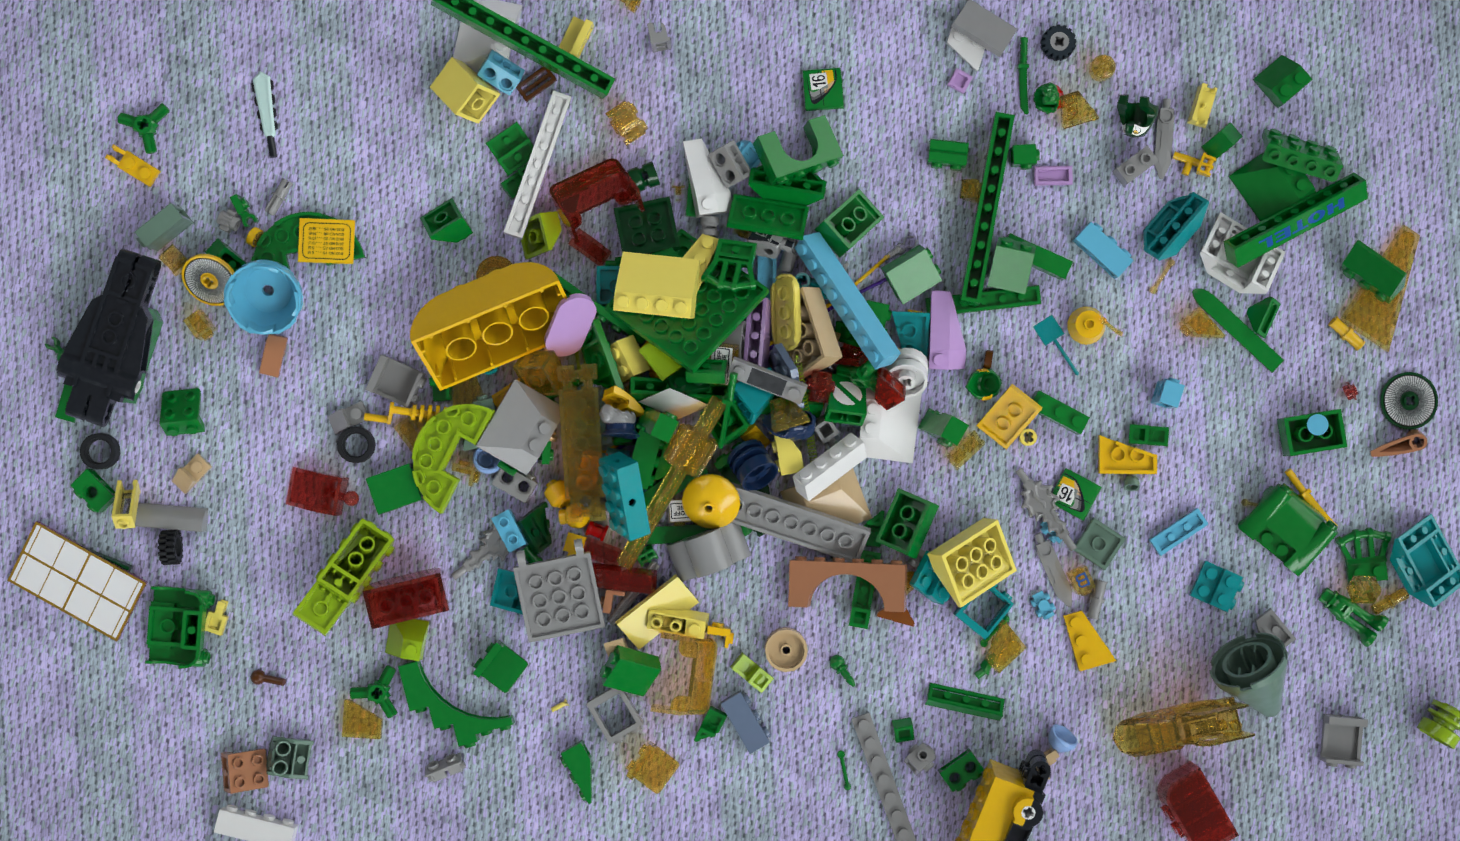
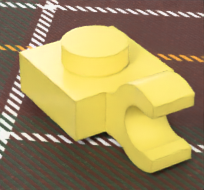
M221 599L216 605L215 612H208L205 631L220 636L223 635L229 616L224 615L229 601Z

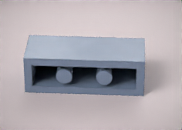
M740 690L721 701V705L749 754L770 743L768 737L771 734L766 726L762 727L759 723L761 717L756 709H751L749 704L752 702L747 693L743 694Z

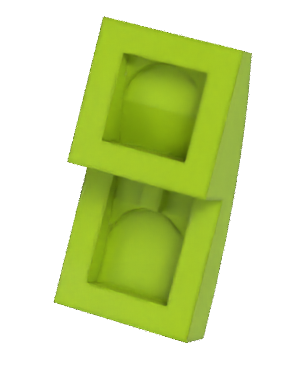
M743 652L730 666L733 671L761 693L774 679Z

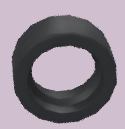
M361 427L347 428L340 434L337 441V449L340 456L347 462L352 463L365 462L371 458L376 446L375 438L371 432ZM352 434H361L367 440V450L361 456H352L346 450V440Z
M105 433L89 435L80 446V457L89 468L108 469L115 465L120 456V445L117 440ZM97 440L106 441L111 449L110 457L102 463L95 462L89 454L90 446Z

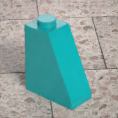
M740 381L736 383L734 399H737L736 403L749 424L752 425L775 395Z

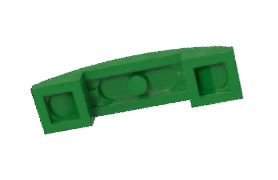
M863 550L860 559L871 563L872 559H880L881 553ZM858 576L856 577L848 626L868 629L874 586Z

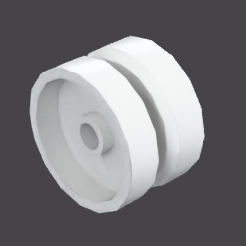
M914 348L899 349L901 354L893 364L886 366L885 384L888 390L899 397L909 398L917 396L927 387L929 366L927 357L921 351Z

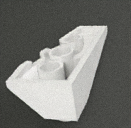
M703 140L683 141L696 218L730 212L732 203L731 192L729 188H726L715 167L712 165L708 156L709 151Z

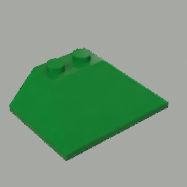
M1263 153L1228 176L1260 222L1316 193L1315 187L1306 174L1265 162L1262 159Z

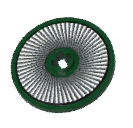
M1414 372L1397 374L1391 377L1381 390V411L1387 421L1398 428H1420L1430 422L1437 411V391L1431 381L1421 374ZM1412 397L1411 401L1413 404L1407 405V400L1405 398Z

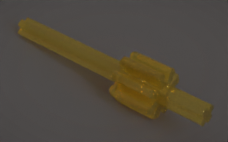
M712 395L695 426L682 423L663 454L664 458H666L665 460L672 464L646 509L651 534L633 541H627L617 559L620 566L626 567L629 570L632 569L686 475L700 477L718 447L716 440L709 435L725 410L726 404L722 403V399Z

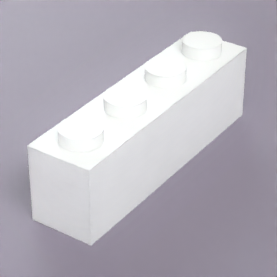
M853 433L848 434L793 475L796 491L806 500L810 501L867 458L864 442Z
M227 805L219 810L214 833L246 841H295L299 825L294 824V821L284 818L283 820H278L271 814L261 816L257 815L255 810L246 809L241 811L235 805Z

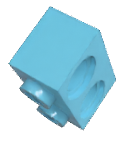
M491 50L482 63L477 76L510 96L521 81L525 70L496 51Z
M1170 377L1157 381L1151 403L1168 409L1178 408L1185 385L1179 384L1180 380Z
M511 509L491 518L509 553L528 543Z

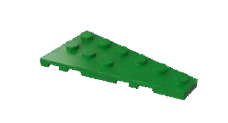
M555 273L567 298L570 297L569 295L576 293L585 294ZM592 299L596 307L595 318H599L601 322L609 324L610 328L618 334L621 332L626 337L634 335L637 343L643 344L644 338H641L640 335L613 317L603 306Z

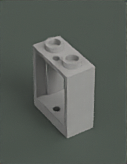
M610 688L586 703L609 744L612 742L617 744L625 739L624 735L629 732L634 734L642 729L643 720L628 694L624 691ZM620 694L635 722L616 734L611 735L595 707Z

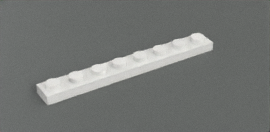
M553 90L504 234L523 239L567 113L571 96Z

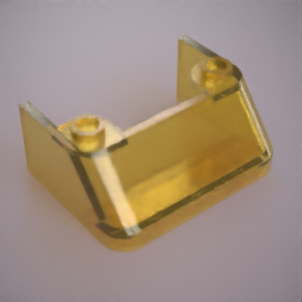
M661 632L660 638L679 640L680 653L684 657L693 658L688 696H676L672 700L671 706L652 704L650 711L673 715L705 714L710 708L718 649L716 641L708 637L698 639Z

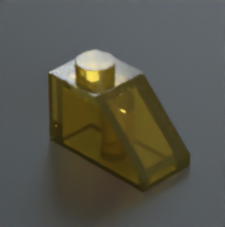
M1200 307L1192 310L1178 323L1181 326L1179 328L1186 337L1220 339L1225 336Z

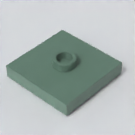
M1092 517L1075 543L1077 548L1074 551L1105 571L1126 538Z

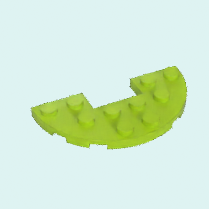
M461 404L445 408L426 422L416 438L412 452L413 478L416 487L419 488L423 495V499L440 514L444 513L460 481L459 478L445 471V468L461 437L474 445L478 443L495 410L476 404Z

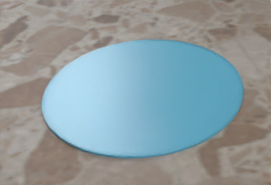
M1315 414L1308 419L1307 428L1313 435H1322L1328 429V421L1323 415Z

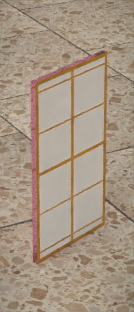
M39 521L34 523L7 580L116 642L120 639L148 583Z

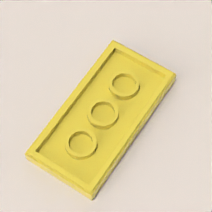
M675 574L615 622L639 650L661 633V631L647 629L649 610H690L699 601Z

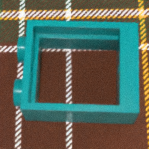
M997 584L988 590L1005 604L985 628H982L963 612L971 601L961 608L958 607L953 613L985 640L1014 605L1011 601L1012 597L1005 591L1001 593L996 589Z

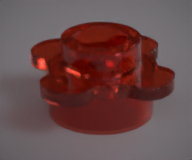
M1346 382L1347 385L1342 386L1348 401L1351 399L1357 400L1356 395L1359 393L1355 385H1350L1349 382Z

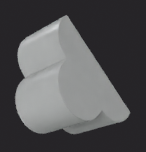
M732 522L724 527L709 529L666 545L677 576L681 581L719 572L751 555L741 526Z

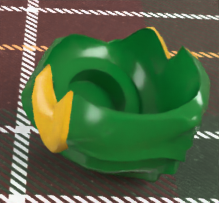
M977 369L968 378L965 388L976 399L982 401L990 400L998 395L1002 380L992 369Z

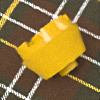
M1080 307L1073 311L1068 319V332L1072 339L1080 344H1093L1105 332L1104 317L1095 308Z

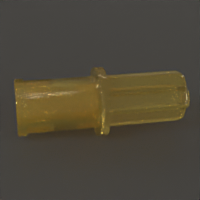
M1400 588L1390 595L1386 594L1384 599L1373 604L1370 608L1375 615L1389 608L1394 609L1397 604L1409 599V594L1404 588Z

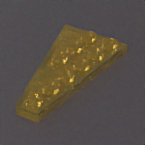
M1405 225L1401 226L1382 255L1407 273L1405 287L1390 304L1385 301H1379L1370 290L1366 291L1360 288L1340 318L1348 327L1351 326L1354 331L1386 352H1389L1420 238L1419 234Z

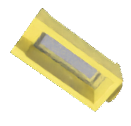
M117 480L111 516L115 529L136 527L135 521L141 493L137 480H133V490H124L122 481Z

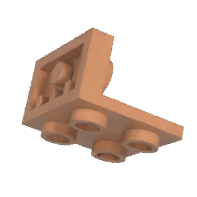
M265 749L239 753H221L225 792L232 794L269 786L268 775L266 774L267 759Z

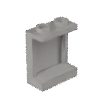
M380 355L365 390L410 408L412 405H416L419 399L417 395L419 388L423 389L427 378H424L426 374L387 356Z
M1324 714L1320 760L1326 762L1325 765L1338 767V764H1345V767L1356 769L1357 766H1364V762L1360 758L1363 727H1368V720L1363 717Z

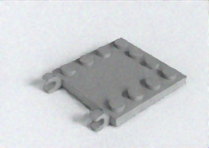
M582 538L574 540L576 554L528 564L526 563L525 551H516L518 566H514L513 570L529 643L605 627L590 551L584 552Z

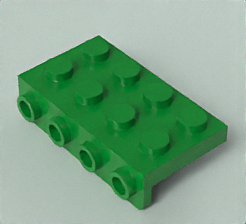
M1276 129L1263 130L1262 139L1265 146V151L1262 155L1263 161L1331 182L1337 180L1343 168V163L1336 148L1329 145L1325 147L1320 146L1313 140H1300L1298 136L1293 134L1287 136L1281 134Z

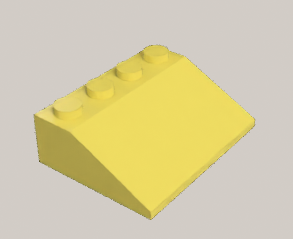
M623 252L615 287L613 310L688 319L695 318L700 259Z
M982 518L927 553L935 574L960 608L1017 571L997 519Z

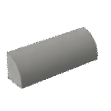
M138 502L135 526L204 532L207 531L209 508ZM130 505L127 509L126 514H129Z

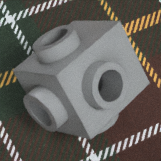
M922 743L920 746L915 744L908 751L910 754L904 760L906 765L917 776L923 770L927 772L935 765L933 762L936 756L934 750L929 745L926 746Z

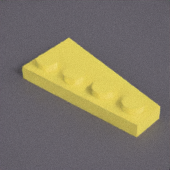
M702 234L682 257L700 259L697 292L702 284L701 277L714 259L719 240Z

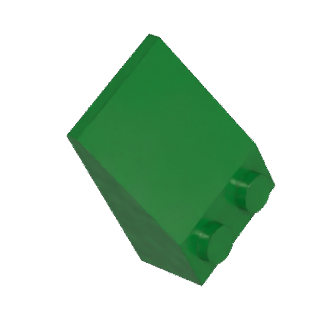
M858 189L814 230L821 233L830 248L840 258L875 227L884 216L863 192Z

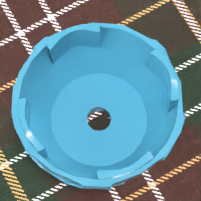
M255 260L242 265L229 277L224 288V305L240 328L250 334H280L296 322L303 306V291L293 272L286 266L272 260ZM270 285L273 287L274 292L268 294L264 291L263 287Z

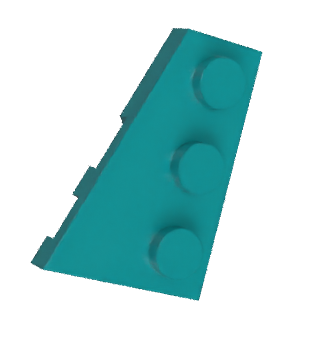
M892 311L901 348H914L921 351L927 357L930 313Z

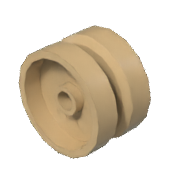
M782 627L770 633L765 643L766 658L770 665L778 671H795L806 660L808 653L806 641L802 634L793 628ZM787 646L790 650L785 654L783 648Z

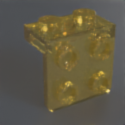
M649 741L647 745L643 744L637 752L639 754L636 760L632 759L626 767L628 770L626 776L631 780L633 778L637 779L651 791L658 794L678 769L679 762Z

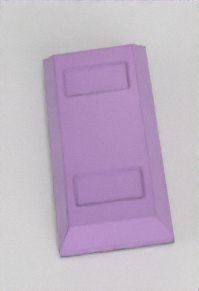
M1034 166V186L1073 185L1072 166Z

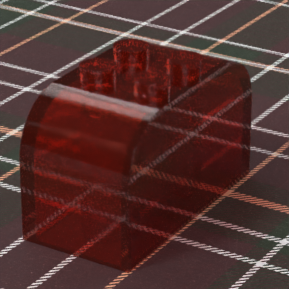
M441 568L426 569L373 582L364 587L362 591L371 629L449 611L450 607Z
M1189 761L1160 780L1157 789L1159 800L1163 805L1160 808L1165 817L1172 821L1170 826L1180 838H1183L1185 841H1230L1239 836L1199 766Z

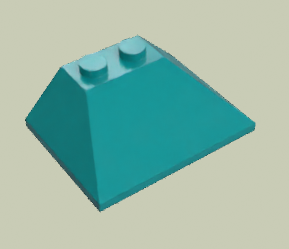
M1432 513L1394 540L1390 561L1409 595L1433 608L1460 588V564Z

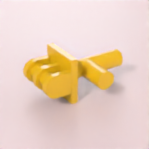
M1176 151L1172 158L1185 163L1181 174L1189 176L1192 165L1198 167L1196 174L1205 177L1211 176L1210 170H1213V162L1217 160V158L1207 155L1205 152H1203L1201 160Z

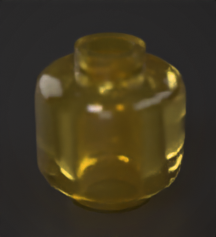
M1105 54L1095 57L1089 65L1090 76L1099 82L1108 80L1116 70L1114 59Z

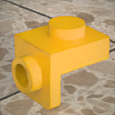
M712 622V625H708L707 634L726 636L724 648H728L729 644H733L734 638L731 628L723 627L724 623Z

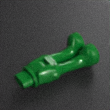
M1325 588L1318 597V600L1324 604L1323 607L1327 608L1335 616L1336 620L1344 622L1360 635V641L1365 647H1369L1375 641L1377 633L1358 622L1350 614L1354 613L1378 632L1383 630L1389 621V618L1385 615L1370 614L1357 605L1353 598H1347L1336 590L1333 592L1329 588Z

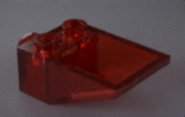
M293 467L286 505L339 516L342 515L344 502L348 506H355L359 502V495L355 491H348L346 493L349 477Z

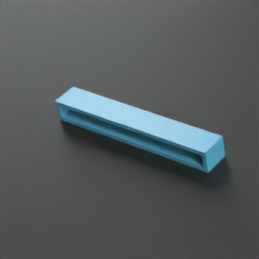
M816 232L804 235L803 240H799L794 249L874 369L893 364L901 352L821 233Z

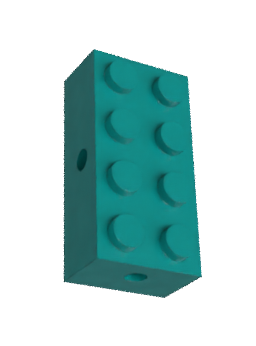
M620 451L599 458L600 466L598 470L603 480L602 490L606 495L607 502H605V506L610 516V528L629 541L651 534L638 462Z

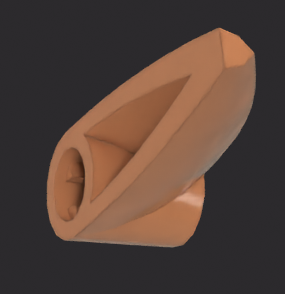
M1412 429L1406 436L1385 443L1370 451L1372 457L1419 451L1426 447L1427 438L1420 430ZM1415 437H1419V438H1420V439H1418V442H1417V443H1414V441H1413V440H1415V439H1414Z

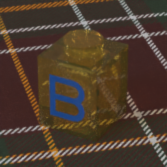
M1081 565L1066 572L1075 594L1085 596L1092 592L1091 589L1096 587L1087 566Z

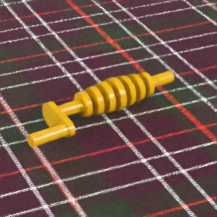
M390 402L388 416L365 413L364 420L391 425L393 414L408 415L413 421H415V417H418V422L422 423L423 418H426L427 422L431 417L440 413V405H436L435 411H432V405H428V409L424 410L425 405H420V409H416L417 405L406 408L394 406V402Z

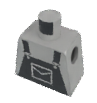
M752 232L747 240L750 243H757L756 255L776 259L781 250L792 253L795 242L787 240L786 237Z

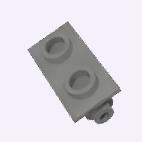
M461 752L449 754L445 759L432 761L425 766V777H428L429 782H436L446 778L447 774L445 771L447 770L450 776L462 772L466 765L462 761Z

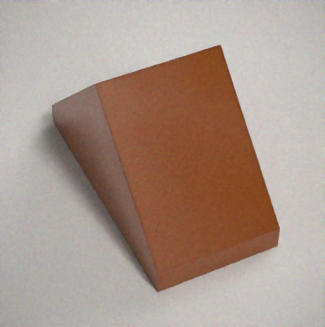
M883 607L877 610L875 614L877 617L912 627L915 624L907 608L905 612L884 611Z

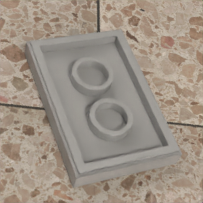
M972 0L967 1L951 26L998 57L1002 55L1017 31V28Z

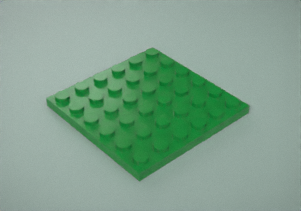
M680 229L677 234L681 250L676 252L682 258L697 239L683 229ZM721 264L718 265L712 274L717 279L720 278ZM729 266L725 281H733L735 266ZM741 271L739 282L749 281V275ZM755 280L756 289L751 290V288L738 290L737 292H732L730 289L718 290L716 286L708 282H702L697 292L695 318L693 319L614 311V298L605 306V310L694 374L769 294V289L757 280Z

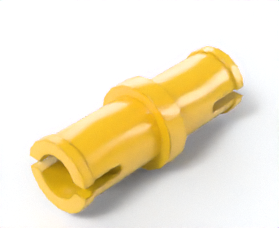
M1337 316L1329 322L1328 326L1333 328L1340 335V338L1346 340L1355 350L1358 351L1364 346L1365 341L1354 332L1351 326L1348 327Z

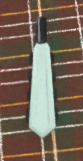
M259 71L253 78L251 86L252 91L256 94L254 101L255 105L259 108L257 116L261 119L260 130L264 132L267 138L270 158H276L275 135L278 123L275 121L277 112L273 107L276 103L275 95L272 94L274 82L270 76Z

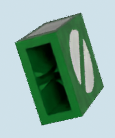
M828 373L824 383V421L862 426L867 415L866 388L857 387L848 377Z

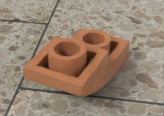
M275 334L268 335L259 373L277 378L280 376L288 341L287 337Z

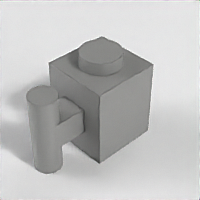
M823 415L815 421L816 429L814 435L818 441L823 444L827 442L828 446L832 447L837 443L834 437L839 432L833 422L824 421Z

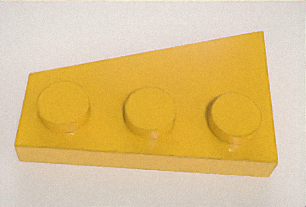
M1098 435V474H1157V455Z
M1082 610L1063 615L1079 671L1116 661Z

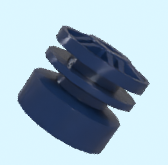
M757 439L739 444L730 452L727 458L728 465L746 491L764 488L778 474L776 463L762 442Z

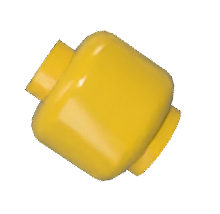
M553 479L546 484L547 488L544 491V495L552 507L563 508L571 502L572 491L564 480L556 481Z

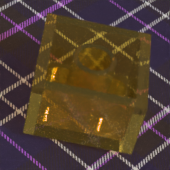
M554 350L535 351L519 358L513 366L523 384L544 396L560 395L570 381Z

